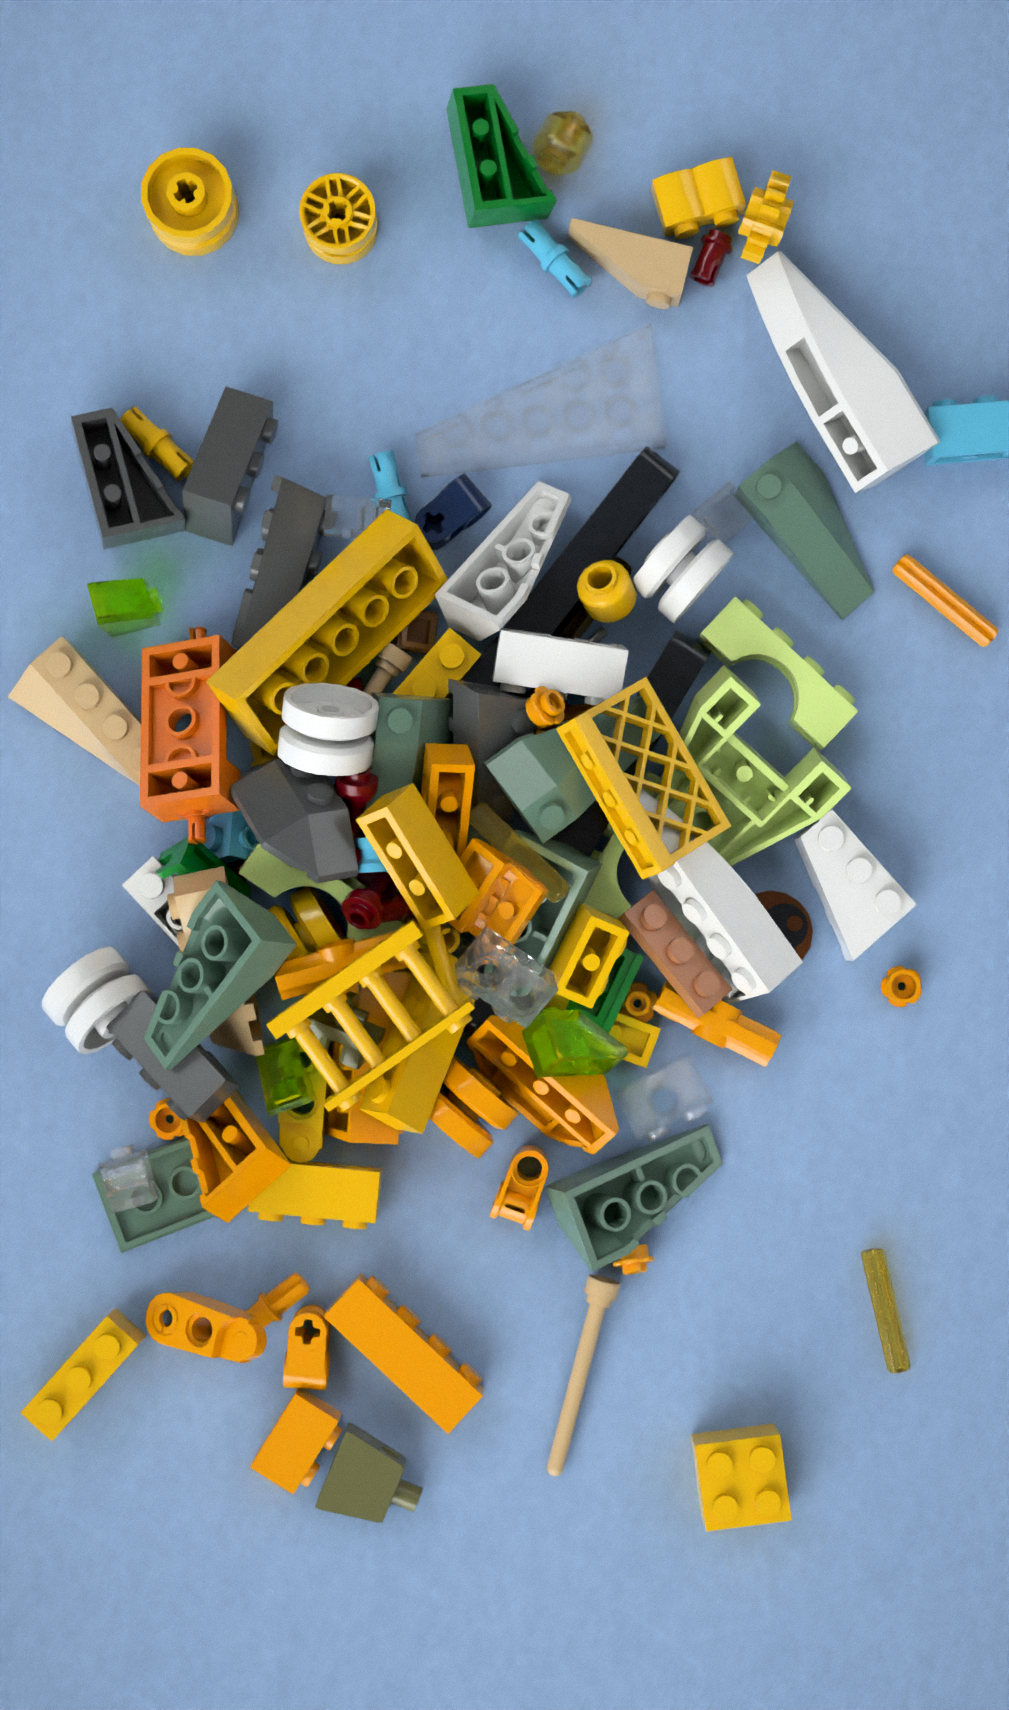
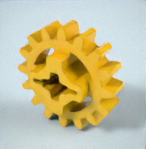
M772 170L765 190L757 187L754 188L738 234L747 236L741 258L760 264L767 245L777 247L778 243H780L794 205L793 200L785 198L792 176Z

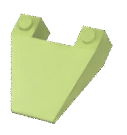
M723 665L694 696L679 735L731 824V827L707 842L732 866L820 820L852 787L845 776L814 747L784 777L744 741L735 731L760 707L761 703L756 694L730 669ZM674 769L670 788L688 794L690 783L685 772ZM663 774L659 781V785H661ZM654 793L653 797L658 800L659 794ZM669 797L667 808L679 817L686 803ZM695 806L692 826L703 830L713 827L714 823L706 809ZM683 811V813H682V815H681V817H680L682 820H683V816H684V811Z

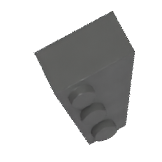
M107 408L71 416L72 432L103 550L185 531V517L165 491L164 485L142 456L141 450L114 409Z

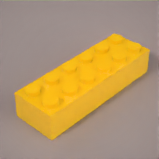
M386 509L206 681L246 738L272 755H275L278 752L280 728L286 724L282 720L283 697L286 690L292 686L304 683H328L346 686L436 598L435 594L447 582L448 578L418 524Z

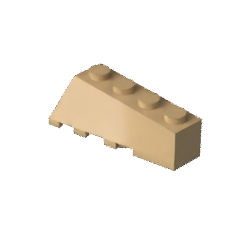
M61 636L29 664L8 697L140 787L141 720L78 649Z
M224 866L173 877L174 893L167 894V900L172 920L180 919L183 930L177 932L180 951L184 952L192 931L187 927L190 917L214 882L217 880L229 885ZM255 993L210 1034L213 1044L254 1056L265 1054L260 1013Z

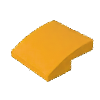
M472 838L459 859L480 894L456 919L447 923L460 933L470 932L499 957L507 956L552 887L503 852L478 838Z

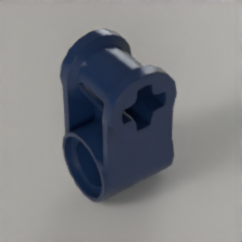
M463 473L451 481L437 497L417 513L414 523L418 524L432 550H439L463 530L468 529L480 520L491 509L492 504L470 478ZM429 521L432 525L440 522V534L434 531L425 533L426 522Z

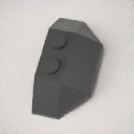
M281 759L252 766L231 785V796L264 850L289 866L307 872L306 876L316 883L356 877L358 875L359 869L349 811L342 798L337 795L335 787L327 775H317L301 771L285 764Z

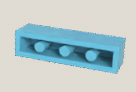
M990 395L975 398L973 403L957 405V400L943 399L933 402L932 407H928L925 410V416L941 441L924 453L925 466L1009 459V400L998 401V396Z

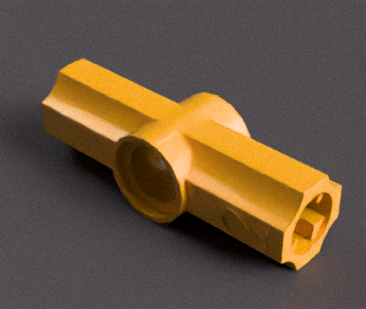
M395 931L357 941L354 938L331 942L318 947L315 952L286 959L275 973L278 991L282 1000L308 994ZM395 956L381 965L385 972L384 974L408 967L404 960L399 962ZM358 981L357 983H355L354 985H352L351 987H354V986L359 985V984H360L359 981Z
M668 980L662 986L657 996L658 1000L652 1008L664 1017L690 1028L691 1033L722 1049L727 1047L764 1067L772 1058L782 1036L775 1030L743 1016L741 1010L722 1000L704 1015L697 1018Z

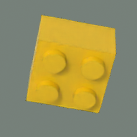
M774 1423L691 1434L701 1517L706 1532L792 1520L781 1436Z

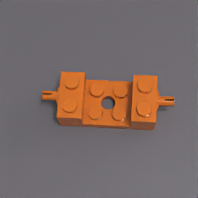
M199 626L195 627V629L193 627L189 629V640L142 648L140 807L162 823L188 820V843L199 845V842L201 844L206 843L207 818L216 814L240 811L230 794V787L241 777V771L227 760V711L206 683L237 651L221 635L206 637L207 629ZM191 714L192 720L190 725L185 730L176 732V723L183 715Z

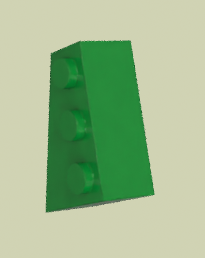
M495 85L453 88L446 112L468 228L525 222L534 219H548L557 200L552 190L547 189L537 171L538 165L533 155H529L518 135L519 130Z

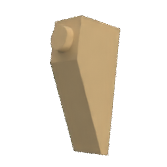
M571 218L568 239L638 298L646 299V303L655 308L668 309L670 305L679 306L693 247Z

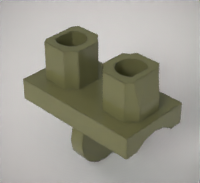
M349 991L346 994L348 996L346 1003L378 1046L383 1040L386 1029L367 1021L369 1012L357 1008L359 995ZM320 1008L308 1017L312 1022V1025L309 1026L325 1050L328 1049L331 1040L343 1045L339 1058L342 1064L359 1069L366 1062L331 1011L326 1013L323 1008Z

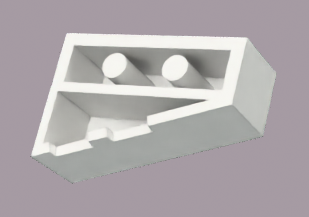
M501 628L492 679L493 682L501 683L500 690L525 694L526 687L537 688L544 686L548 690H556L564 700H567L568 693L585 696L584 703L598 705L622 691L629 650L623 644L610 643V645L589 642L587 639H569L544 633Z
M833 809L820 820L812 823L794 839L813 886L816 888L825 908L828 921L832 925L840 943L841 951L846 961H854L917 905Z

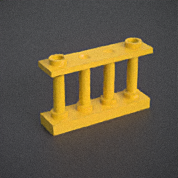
M414 919L400 927L266 1024L276 1039L285 1033L290 1039L295 1037L334 1093L326 1098L324 1102V1107L328 1112L337 1106L342 1111L348 1109L364 1096L360 1091L363 1087L445 1029L450 1034H453L472 1020L469 1012L475 1009V1006L470 997L457 1005L418 951L421 946L417 939L423 936V932ZM393 956L399 962L404 960L443 1015L422 1031L382 977V974L385 972L381 965ZM358 981L363 988L368 986L407 1041L386 1057L346 1003L348 996L344 991ZM320 1008H323L326 1013L332 1012L370 1066L369 1069L350 1082L345 1078L309 1027L312 1025V1022L308 1017Z

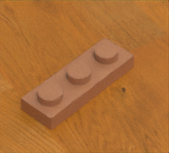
M654 890L650 891L618 917L697 1018L708 1012L733 990Z

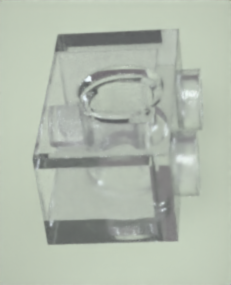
M688 1054L612 1091L637 1140L645 1136L647 1142L670 1131L668 1124L681 1117L687 1123L707 1113L705 1105L713 1102L694 1062ZM667 1088L674 1092L675 1104L670 1110L661 1112L654 1108L653 1097L658 1090Z

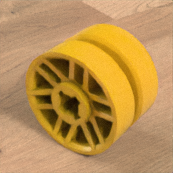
M331 173L313 181L303 193L299 206V215L305 239L315 255L332 264H349L360 260L369 253L378 236V219L373 196L362 181L348 174Z

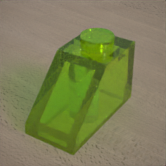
M144 578L99 581L87 584L97 625L111 637L161 625L158 613L163 612L164 607L157 587L151 589L150 584Z
M557 1007L543 1009L535 1015V1019L522 1031L537 1078L607 1074L628 1055L626 1046L579 1010L560 1011Z

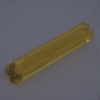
M480 803L470 811L469 824L551 903L556 904L567 895L570 890L569 883L486 803Z
M881 1247L866 1249L861 1252V1258L886 1367L890 1373L905 1372L910 1369L911 1364L885 1251Z

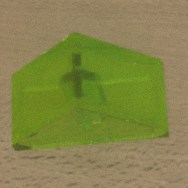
M295 1037L265 1046V1054L256 1056L269 1117L308 1104L317 1099Z

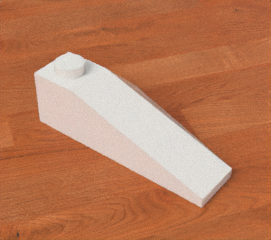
M538 481L447 580L435 596L449 627L480 642L499 631L529 596L571 503L570 494Z

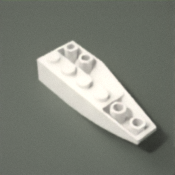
M781 251L774 253L746 275L760 314L787 374L810 418L855 493L876 486L941 442L898 369Z
M641 789L639 801L644 810L656 814L658 800ZM669 808L666 809L665 817L683 822ZM663 826L661 839L668 852L671 853L678 849L681 831ZM690 835L689 841L697 836ZM708 842L677 860L674 865L665 871L647 878L653 890L733 989L722 998L726 1003L732 1004L771 992L803 963L756 895Z

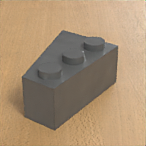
M225 386L182 490L186 532L233 546L243 513L249 502L254 480L259 477L265 458L263 453L266 444H272L277 432L278 420L273 419V401Z
M448 679V692L453 694V716L448 717V730L453 732V744H466L469 746L475 763L470 817L477 821L510 824L514 807L484 762L516 738L529 733L536 734L538 726L530 720L525 708L526 701L530 696L503 691L498 686Z
M142 990L106 1026L116 1038L112 1045L126 1059L131 1060L133 1057L143 1067L139 1072L141 1077L155 1090L161 1087L171 1099L167 1102V1105L178 1117L184 1121L189 1117L204 1123L240 1086L210 1051H206L201 1044L196 1046L171 1070L164 1069L143 1039L159 998Z

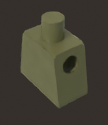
M349 1422L318 1496L315 1508L382 1523L390 1503L414 1512L423 1488L401 1479L407 1458Z

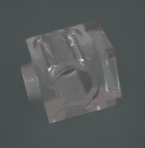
M133 1144L108 1151L110 1159L99 1163L111 1213L152 1203L160 1198L147 1149L135 1152Z

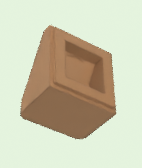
M422 610L390 643L405 652L427 654L435 645L438 613Z

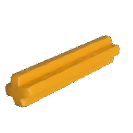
M905 554L895 564L892 571L898 578L980 646L985 647L989 645L997 636L999 630L995 625L911 555Z

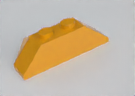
M490 1015L466 1041L469 1049L474 1052L475 1061L481 1074L502 1092L500 1095L547 1137L569 1146L581 1147L585 1152L594 1155L619 1131L605 1076L542 1020Z

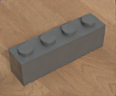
M274 475L271 490L276 491L278 494L275 508H270L269 511L265 510L261 528H263L262 540L266 541L264 549L258 548L254 553L250 567V580L255 581L253 589L246 588L244 591L231 645L237 651L307 585L310 575H317L323 552L317 551L322 535H329L334 520V512L329 511L330 505L326 497L277 475Z

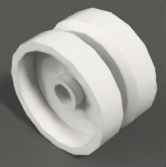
M690 514L671 533H667L646 557L643 566L632 579L636 591L645 599L655 596L666 583L670 585L659 601L658 610L673 624L700 597L734 555V552L719 539L711 541L698 555H695L693 552L704 539L706 528Z
M304 683L290 687L284 692L282 720L286 724L280 728L278 757L285 764L317 775L347 776L366 771L372 764L374 741L370 734L377 727L378 702L365 692L338 684Z
M111 946L97 949L73 963L57 977L42 999V1009L56 1025L66 1026V1038L82 1054L93 1053L110 1045L116 1038L106 1026L142 990L153 995L152 990L141 977L135 974L129 975V963L117 949Z

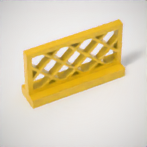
M647 677L642 678L556 728L642 879L665 871L674 865L677 860L731 827ZM636 692L640 693L647 706L645 719L627 713L630 696ZM619 703L618 709L612 708V706ZM600 713L616 718L613 738L602 735L592 718ZM625 722L643 728L640 747L622 741ZM652 731L664 735L668 742L666 756L649 751ZM620 750L638 756L634 776L621 770L618 764ZM647 760L665 765L661 785L644 779ZM674 769L685 772L690 781L688 794L670 788ZM642 788L659 794L656 814L644 810L640 803ZM669 797L686 803L683 822L665 817ZM695 806L706 809L714 823L713 827L703 830L692 826ZM663 826L681 831L678 849L671 853L668 852L661 839ZM690 835L697 836L689 841Z

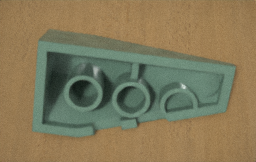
M797 441L770 458L738 486L733 497L841 620L874 593L824 472Z
M371 693V696L378 702L379 712L376 730L370 734L374 741L372 764L369 769L372 774L378 777V791L374 798L367 802L363 812L382 795L414 783L418 792L421 793L425 743L452 744L453 732L448 730V717L453 716V698Z
M641 695L630 698L627 713L645 719L647 706ZM619 703L612 706V708L618 709ZM601 713L593 717L592 719L600 733L613 738L616 718ZM570 720L561 722L559 725H556V728L560 727L561 725L565 724ZM625 722L622 741L640 747L643 728ZM556 728L536 735L529 733L520 736L484 762L526 826L542 843H545L579 818L596 800ZM652 731L650 745L661 734ZM620 750L618 764L621 770L624 772L638 756Z
M515 830L505 848L504 854L526 867L552 888L507 956L499 957L492 950H486L481 999L512 1017L520 1018L561 945L580 904L586 900L603 863L566 843L552 839L542 843L534 834Z
M216 880L193 911L187 925L192 931L184 952L177 951L173 961V965L177 967L170 988L161 992L143 1038L166 1070L174 1068L271 979L297 945L273 913L222 881Z
M705 1124L587 1167L549 1184L545 1188L560 1228L588 1269L595 1271L630 1254L640 1244L638 1241L653 1226H659L667 1218L666 1214L683 1197H689L723 1163L710 1126Z

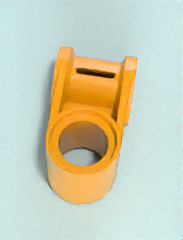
M526 1145L515 1151L504 1181H501L489 1217L495 1219L497 1216H501L522 1224L524 1230H530L549 1170L547 1155L542 1149L534 1145ZM527 1156L537 1158L542 1165L540 1172L531 1177L521 1174L517 1165L522 1158Z
M314 1304L303 1306L296 1312L290 1323L283 1372L284 1388L327 1390L330 1367V1352H328L330 1323L323 1317L326 1310L321 1306ZM307 1319L313 1320L312 1325L314 1328H317L312 1336L307 1335V1329L302 1327Z

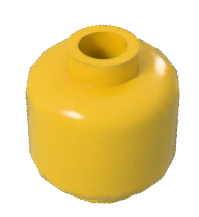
M601 560L589 565L579 576L577 583L578 596L585 610L593 619L603 623H613L622 620L634 608L637 598L636 589L628 571L622 564L613 560Z

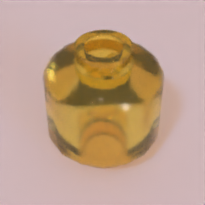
M555 111L550 113L533 141V152L539 166L549 174L557 176L576 172L593 144V133L585 119L577 112Z

